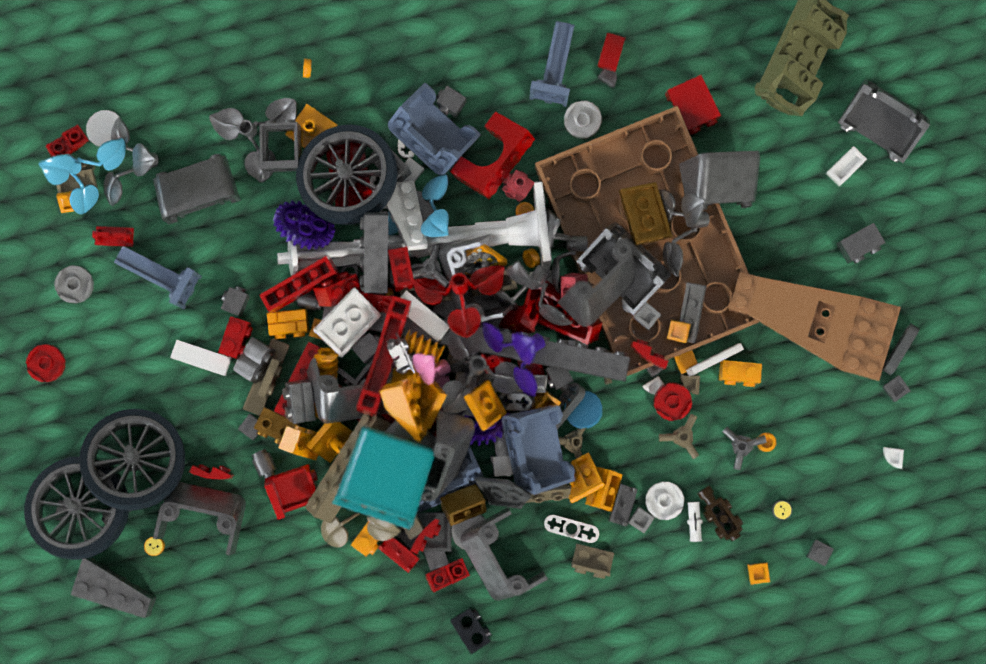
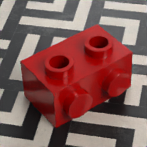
M348 272L339 273L336 278L322 281L321 285L313 288L319 306L330 307L338 304L352 288L362 292L357 275L348 274Z
M230 316L218 353L238 359L243 354L247 338H250L252 334V324Z

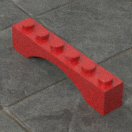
M392 296L379 343L356 407L357 412L373 417L377 415L382 400L380 390L387 384L394 363L393 359H395V357H391L386 347L387 341L397 339L395 333H398L399 337L402 338L412 301Z

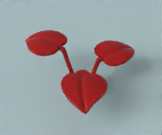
M504 266L480 268L471 275L470 279L466 278L462 273H456L452 276L449 286L446 288L436 279H414V289L417 296L424 303L435 305L439 304L443 299V295L447 296L452 288L455 294L460 295L462 310L456 309L448 316V326L454 333L464 338L470 337L478 330L481 316L474 307L465 309L463 294L467 292L468 285L473 289L478 288L479 292L484 295L497 293L503 285L505 269Z

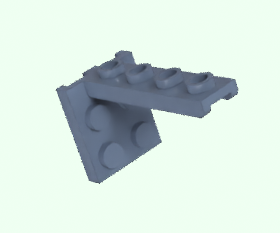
M556 21L543 80L532 81L530 100L539 99L544 100V103L552 104L553 102L563 104V107L567 106L570 89L562 84L574 24Z
M122 246L114 261L115 264L170 291L169 302L182 309H185L188 298L192 296L196 283L202 277L188 267L179 275Z

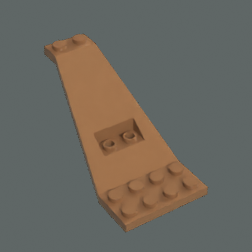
M740 272L729 310L752 317L841 371L880 381L901 307L865 297L762 278ZM828 311L830 314L828 317H824L822 313ZM817 330H824V334L818 335Z

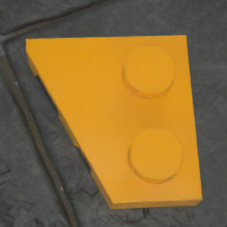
M589 452L571 461L575 470V481L570 482L571 495H569V500L571 503L605 486Z

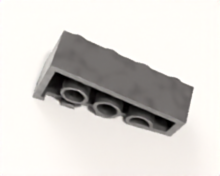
M365 213L364 218L360 219V229H364V237H360V249H364V256H360V268H364V276H360V287H364V293H387L388 213Z
M92 557L82 559L71 592L73 596L142 618H147L151 615L156 600L155 596L126 580L125 577L113 572L110 568L97 562Z

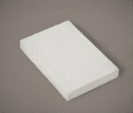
M352 288L313 331L340 357H343L381 317V314L356 288Z

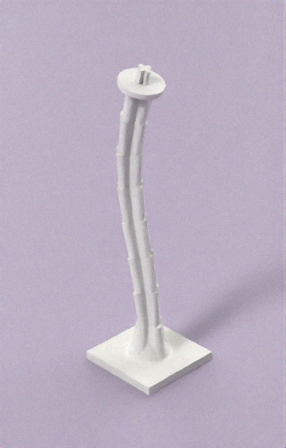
M542 182L534 183V211L506 218V221L476 222L475 225L448 227L447 236H426L427 249L408 251L409 258L431 255L433 245L443 248L449 244L491 234L492 238L485 243L489 247L509 243V245L538 246L541 266L550 270L551 253ZM400 235L388 236V250L406 247ZM354 239V242H330L323 249L318 247V250H315L313 246L310 250L306 246L301 249L300 244L293 246V241H289L288 252L277 253L278 265L289 264L291 276L325 256L331 257L336 267L351 264L359 266L360 256H364V249H360V239Z

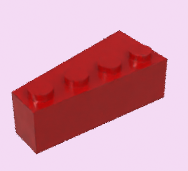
M546 280L545 282L548 286L545 290L543 304L555 307L568 320L573 321L572 324L559 326L546 320L539 313L542 287L539 289L528 288L524 305L529 304L532 307L529 314L531 320L535 314H539L537 323L586 345L598 340L603 322L597 319L587 327L578 324L558 304L561 299V293H558L554 285Z

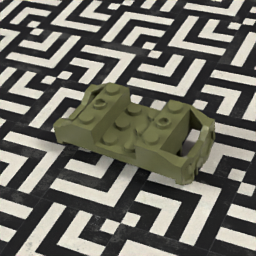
M798 0L760 83H757L755 86V94L761 96L763 100L766 99V103L772 108L788 115L803 117L804 112L816 101L824 84L816 77L817 71L828 49H840L847 34V19L849 15L845 11L832 6L827 0ZM776 88L788 89L796 95L798 99L795 105L789 103L782 95L778 94Z

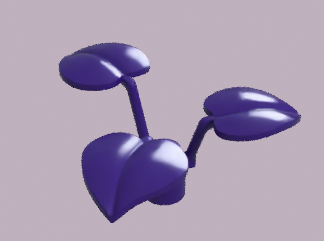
M483 322V336L491 350L499 353L502 351V347L513 345L523 361L520 367H514L513 375L515 382L524 393L531 397H536V379L528 369H525V365L532 363L536 355L535 352L545 347L543 337L538 333L530 337L516 332L512 335V342L505 343L503 342V335L498 328L490 323Z

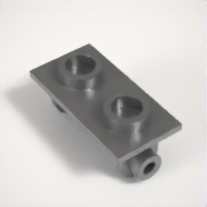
M395 333L397 339L388 340L386 347L392 358L397 357L393 359L396 370L400 374H406L409 369L415 373L412 366L414 365L411 353L407 354L406 352L409 349L405 338L401 339L398 333Z

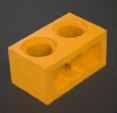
M297 425L294 428L286 426L279 449L316 461L318 454L306 445L317 432L310 429L306 431V428Z

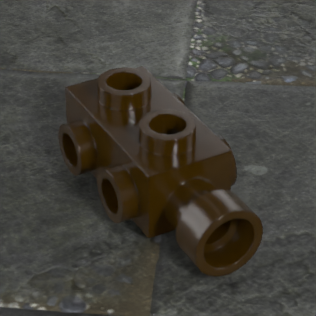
M709 485L697 493L699 498L707 504L703 507L706 511L703 514L709 523H714L716 526L714 531L720 539L724 538L726 541L729 539L734 541L741 536L740 532L743 530L741 527L743 522L737 514L733 516L730 511L732 506L726 498H716L713 494L714 490ZM716 506L720 509L718 514L713 512V508ZM725 523L730 524L729 530L724 529Z

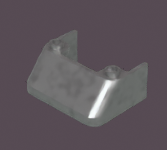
M491 234L449 244L440 249L438 256L444 276L448 281H451L452 276L456 273H462L466 276L463 267L467 261L465 250L483 245L492 238ZM469 285L467 292L463 294L465 309L476 308L480 313L481 322L504 317L514 308L511 304L484 311L481 305L475 303ZM451 288L450 294L455 310H462L460 295L455 294Z
M316 358L311 359L307 376L312 381L314 402L319 419L329 424L361 418L364 413L357 412L356 407L364 384L339 388L335 377L331 375L320 376ZM393 368L391 369L387 384L392 381ZM383 399L377 412L380 415L389 413L386 410Z
M179 482L174 491L164 499L160 507L153 539L164 538L167 522L176 520L182 508L218 516V530L223 534L230 535L226 555L235 554L246 501L244 497L238 494Z
M509 507L467 529L461 535V543L487 591L494 600L498 601L521 595L548 580L544 571L527 581L521 575H513L507 579L488 546L498 538L499 533L495 523L512 514Z

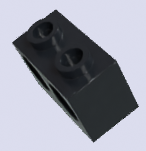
M471 607L453 617L450 622L470 654H473L491 642L490 636L492 634L486 625L483 627L479 620L482 618L476 609L472 610ZM464 616L472 618L473 623L470 626L462 624L461 620ZM474 633H481L483 640L476 643L473 641L472 635Z

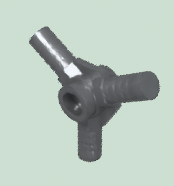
M433 245L430 258H427L420 265L419 269L412 270L413 278L422 276L433 280L436 279L446 288L449 286V281L441 274L440 264L437 260L441 247Z
M729 427L722 431L732 441V447L736 454L733 468L741 470L744 456H747L754 446L767 443L765 435L750 439V437L742 435L737 436Z

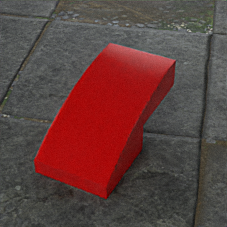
M607 33L597 67L616 72L625 37Z

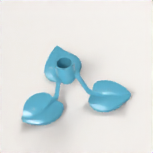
M123 138L103 143L97 151V159L100 162L84 160L80 157L76 159L70 154H63L45 159L39 165L46 179L51 184L59 185L68 180L70 174L75 178L80 188H76L71 192L70 205L76 213L83 214L95 205L99 193L98 189L92 184L84 186L76 175L81 171V163L95 166L103 165L106 170H113L122 163L125 157V141Z
M446 174L431 179L422 191L423 199L430 200L429 203L434 211L421 225V233L428 237L448 235V212L444 209L437 210L434 205V200H440L447 190L448 176ZM387 212L388 235H392L398 232V228L395 222L393 223L390 212Z

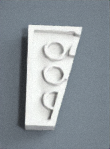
M414 181L397 182L395 191L385 207L389 210L390 217L393 223L395 222L398 233L408 251L427 249L426 236L421 233L423 220Z

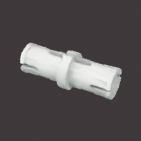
M687 502L689 513L687 524H689L690 542L702 541L701 524L703 520L700 519V502Z

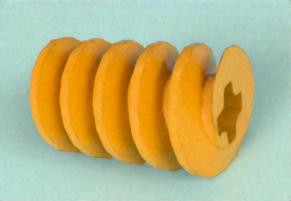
M410 329L405 336L409 347L407 354L415 352V354L434 355V363L438 362L445 348L444 345L438 349L437 341L431 345V338L424 341L423 334L417 338V331L410 334Z
M320 348L318 353L314 355V358H316L320 376L331 375L337 380L339 355L332 348Z

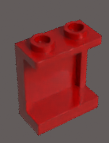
M702 75L666 91L667 101H671L673 107L678 106L690 135L699 132L700 128L705 125L711 127L718 123L717 120L721 114Z
M309 464L265 478L264 486L278 520L285 518L286 512L306 506L317 489L316 481L318 477L315 469L311 470Z

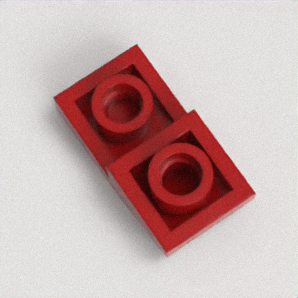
M76 125L61 133L62 136L45 146L52 157L63 154L71 155L87 143L88 138L79 125Z
M637 339V342L633 341L631 343V348L644 360L656 367L666 369L668 360H665V356L653 353V356L650 355L652 347L648 346V342Z
M199 464V466L192 465L189 473L208 479H232L234 476L229 473V468L222 465L213 467L211 472H209L210 468L203 464Z
M433 520L423 529L414 542L411 552L418 554L419 551H424L427 540H424L425 536L433 538L434 535L438 536L442 526L439 524L440 520Z
M462 558L425 574L432 592H436L470 576Z

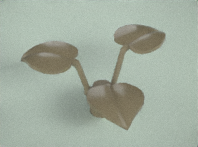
M356 512L341 523L336 516L331 523L323 521L321 525L323 539L333 547L344 546L348 541V532L343 525L361 513ZM370 516L367 517V520L370 521L367 525V530L376 540H389L401 532L392 523Z

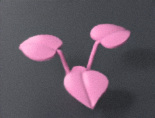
M421 353L413 355L414 367L426 384H432L434 379L438 384L442 381L441 377L451 372L450 365L445 359L434 363V355H424Z

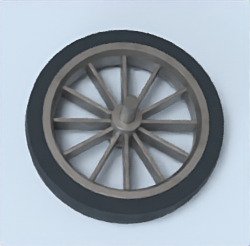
M340 125L327 129L317 135L303 150L296 170L297 187L306 206L323 220L341 225L360 223V219L364 218L365 213H379L391 199L398 177L396 160L389 145L374 131L358 125ZM344 143L345 163L339 160L333 147ZM350 143L362 144L350 162ZM367 147L375 152L374 155L357 164ZM330 149L337 159L336 166L320 159ZM380 159L381 170L360 171ZM319 162L336 172L314 173V170ZM381 176L377 187L359 179V177ZM334 178L319 188L314 189L313 179ZM357 182L374 191L364 201L355 187ZM336 185L326 203L318 197V195ZM344 186L343 207L332 206ZM353 186L361 202L348 207L349 187Z
M126 409L106 416L89 431L80 451V470L85 485L102 503L119 510H141L160 503L177 487L185 467V449L177 430L161 415L143 409ZM131 427H144L145 429L136 448H133ZM128 428L130 445L126 447L114 434L116 431ZM149 430H153L160 435V437L141 449ZM112 435L124 450V453L102 446V444ZM164 440L169 447V451L146 454ZM99 450L121 457L96 462ZM170 457L167 469L145 461ZM121 464L101 479L99 478L96 471L97 467ZM142 467L151 468L164 473V475L154 484ZM125 469L116 490L104 484ZM138 470L152 485V487L140 492L137 490L136 471ZM129 472H133L135 493L120 492Z
M80 456L59 460L44 469L30 486L24 505L25 523L33 540L51 555L71 560L90 558L109 548L121 535L129 516V511L112 508L109 511L90 508L89 506L101 501L97 498L89 500L93 495L89 490L83 496L86 485L82 477L76 497L70 475L81 473ZM110 466L96 468L100 479L114 470ZM118 474L106 482V485L116 490L121 477ZM65 477L71 499L54 487L58 481ZM123 484L120 492L128 493L125 484ZM51 488L64 498V504L45 501ZM43 505L66 508L43 518ZM89 511L110 514L103 528L88 516ZM65 516L51 533L47 531L44 523ZM85 517L101 530L90 539L88 538L83 521ZM78 519L84 541L72 543ZM71 520L66 542L56 540L55 537Z

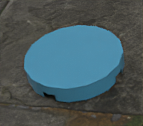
M585 391L582 401L568 416V422L578 429L591 428L596 425L603 413L600 399L596 394Z

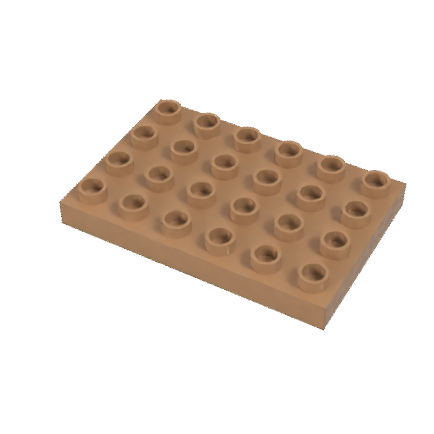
M675 106L536 162L534 168L540 182H542L544 192L554 215L561 220L559 223L561 233L570 236H587L588 249L613 222L618 223L631 234L619 195L620 189L656 182L658 190H667L673 195L676 203L674 211L683 213L681 203L685 194L679 164L697 156L698 153L679 108ZM711 204L707 206L706 210H703V212L708 213L710 219L707 227L697 228V232H693L676 242L683 251L682 267L679 271V276H675L670 272L671 276L646 301L661 314L649 330L633 318L637 312L633 315L622 308L621 296L598 318L603 322L601 329L611 353L615 354V351L627 353L626 357H630L627 376L654 366L640 357L631 348V343L633 341L637 342V339L648 342V346L652 347L650 355L653 356V353L665 356V360H669L759 323L748 315L729 310L739 273H749L720 204ZM672 215L671 220L668 221L672 233L671 238L641 244L665 267L666 265L663 261L664 244L666 242L672 243L674 238L691 229L686 225L684 216ZM576 251L575 255H571L578 273L588 274V284L594 288L602 278L595 272L585 273L580 269L576 261L585 251ZM687 282L707 286L696 343H682L667 339L670 321L680 320Z

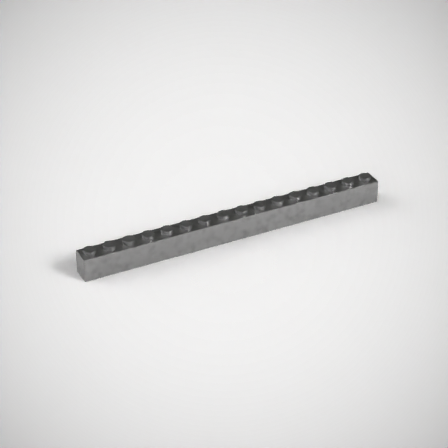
M336 305L324 307L322 320ZM379 312L381 317L368 330L382 333L387 313ZM408 317L402 337H405L410 329V334L417 331V338L423 334L424 341L431 338V343L436 342L433 337ZM444 317L443 320L446 324H448V317ZM482 326L478 328L476 334L481 341L480 353L522 361L513 345L502 347V351L499 353L491 350L484 339ZM501 328L500 332L503 335V342H512V330ZM451 329L438 344L448 346ZM520 332V333H522V334H524V335H526V336H530V337H531V334H529V333ZM542 336L545 341V347L535 352L536 355L532 362L534 364L626 382L630 357H626L627 353L615 351V354L607 353V349L596 347V350L588 349V345L579 343L576 346H571L568 341L558 340L557 343L551 342L550 338Z

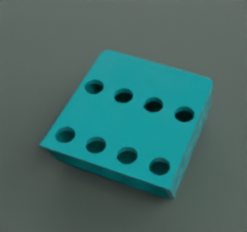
M366 425L363 426L332 504L410 530L414 525L416 513L435 456L434 450L431 447Z

